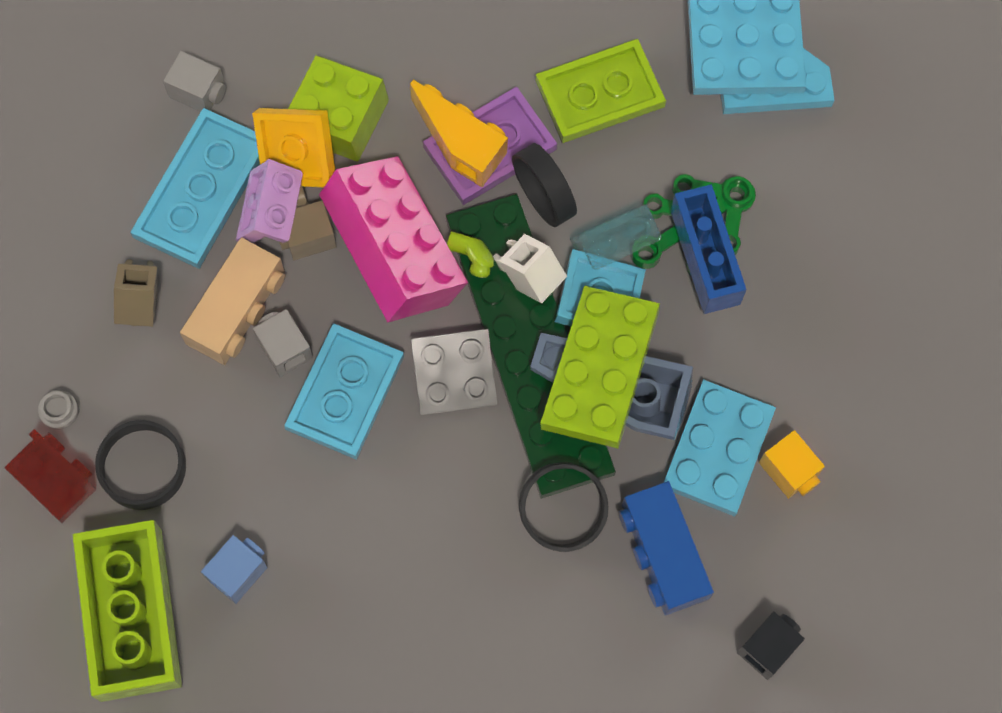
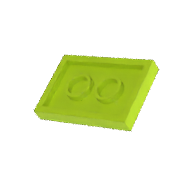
M638 39L537 73L535 78L562 143L664 108L666 104V99Z

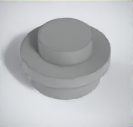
M55 390L47 393L41 399L38 406V414L46 426L52 429H63L75 421L78 415V404L70 393L63 390Z

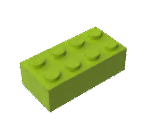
M154 520L72 534L91 696L100 702L181 688L182 680L162 529Z

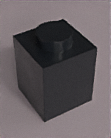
M773 611L740 648L737 654L768 680L778 671L805 638L799 634L801 628L793 619L785 614L779 616Z

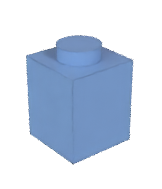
M232 535L201 570V573L211 584L237 604L268 568L264 560L261 559L265 552L249 538L241 542Z

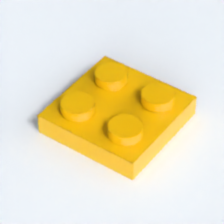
M258 108L254 111L252 116L260 165L268 159L302 171V186L324 188L335 172L327 110Z

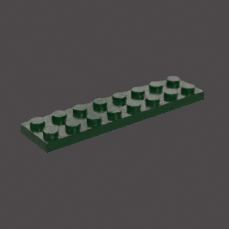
M518 194L446 215V222L450 233L453 231L482 240L493 256L498 254L503 257L509 250L506 244L508 240L518 241L524 234L532 237ZM457 253L465 278L468 281L467 284L482 328L489 331L491 354L532 474L548 464L568 462L587 469L598 480L615 476L616 471L607 446L541 430V420L553 383L533 372L530 366L541 333L568 338L564 324L554 322L558 307L553 293L543 303H540L519 292L507 273L500 270L495 260L494 266L490 268V275L488 277H476L470 273L472 262L468 256ZM565 468L550 471L535 482L541 499L593 483L586 474L574 469Z

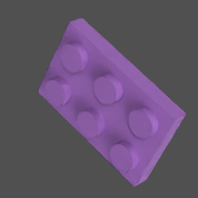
M517 86L472 112L474 117L487 124L490 122L497 125L503 130L505 136L508 137L507 154L483 187L450 167L433 136L423 141V148L462 205L467 204L514 176L516 173L512 163V156L522 149L536 143L548 154L557 150V142Z

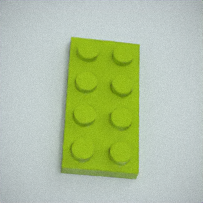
M584 286L543 413L541 430L619 449L660 311V303Z

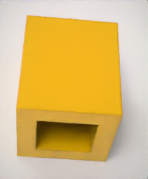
M795 430L766 451L759 461L762 468L788 499L798 491L802 496H805L821 483L817 476L825 468V465Z

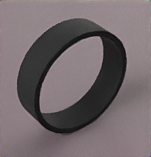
M533 143L512 156L514 171L523 191L546 223L552 227H557L577 214L576 202L564 175L552 157L540 145Z
M136 420L116 427L103 439L96 454L95 470L100 485L115 502L126 508L147 510L166 503L177 493L185 477L186 459L176 437L167 428L152 421ZM144 430L158 432L169 438L177 449L178 467L172 482L164 491L146 500H128L119 497L109 489L105 480L104 465L110 449L119 439L132 432Z
M557 462L543 466L529 477L520 494L519 513L525 529L537 543L553 551L570 552L589 545L599 536L608 517V498L603 485L596 476L577 464ZM556 469H574L586 474L596 485L601 499L600 516L592 531L581 540L570 544H553L538 537L530 528L525 511L526 499L533 484L544 474Z

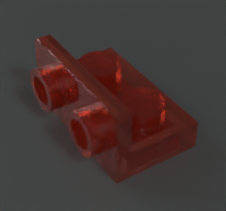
M33 429L29 433L33 440L4 468L55 518L63 523L96 491L94 486L88 481L93 474L77 458L71 463L61 455L66 448L51 433L48 432L42 437Z

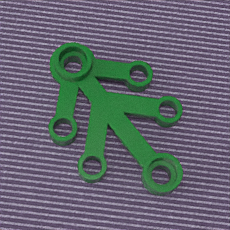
M687 174L676 177L672 188L674 195L675 193L683 192L678 188L680 183H687L691 189L712 184L721 214L726 212L725 226L730 241L735 245L733 250L736 255L741 245L740 238L738 237L741 214L752 207L756 198L755 188L751 182L740 176L730 177L722 184L695 180ZM738 192L742 195L743 199L736 201L730 197V193ZM650 194L644 199L642 211L649 219H658L662 215L672 216L670 210L673 200L664 199L659 194ZM651 202H656L660 205L661 209L652 211L647 205ZM673 226L656 238L649 235L637 238L631 249V260L633 263L643 269L655 267L660 261L661 254L680 242L676 227ZM644 250L649 251L652 254V258L644 260L639 256V253ZM686 264L687 272L691 275L688 264Z

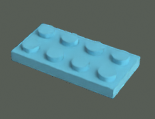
M203 108L130 232L132 237L200 269L248 185L250 171L260 164L255 131Z

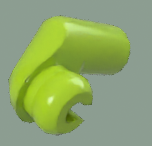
M451 231L447 242L450 251L468 256L472 262L470 267L472 275L480 278L488 277L490 275V268L494 266V257L486 244L480 239Z

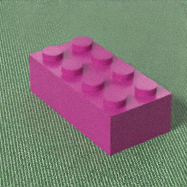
M396 156L336 169L319 196L387 323L448 306L467 285L468 281L400 158Z

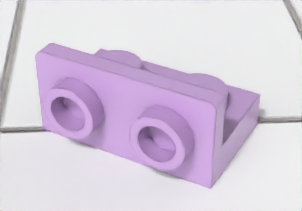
M270 159L250 171L236 241H239L241 237L251 243H255L263 237H268L282 243L290 239L303 176L302 171Z

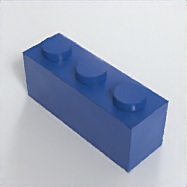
M712 184L675 193L670 212L703 314L741 305L747 289Z
M667 481L624 497L622 503L623 510L618 511L624 531L626 533L632 532L637 547L633 548V553L640 570L647 569L652 584L647 585L648 592L655 608L661 606L666 616L709 600L714 591L670 482Z

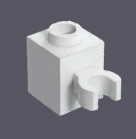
M526 234L518 241L508 240L506 244L509 250L503 257L495 254L493 256L500 270L507 273L519 292L543 303L567 277L565 271L550 246Z

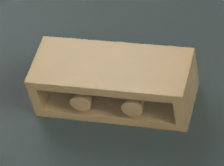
M241 237L180 331L185 344L224 366L230 357L235 358L244 346L245 337L243 336L250 325H257L258 321L262 318L265 311V301L271 293L276 294L284 282L285 274L281 258Z

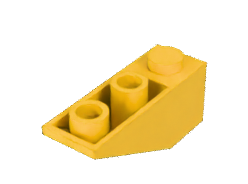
M413 79L410 83L411 100L448 164L453 170L483 187L506 156L508 137L505 136L503 130L497 125L490 122L485 124L475 118L472 111L460 103L454 105L443 98L440 91L432 85L425 84L423 86Z

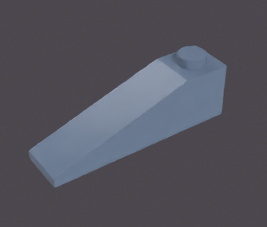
M541 333L530 366L531 370L553 383L567 338ZM646 356L626 426L637 432L675 440L684 419L692 388L693 367Z

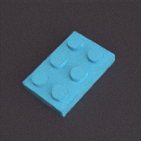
M333 323L284 425L285 430L357 460L404 359V352Z
M703 379L663 483L669 481L673 492L735 517L776 407Z

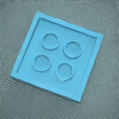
M688 0L693 95L804 93L806 89L799 0Z

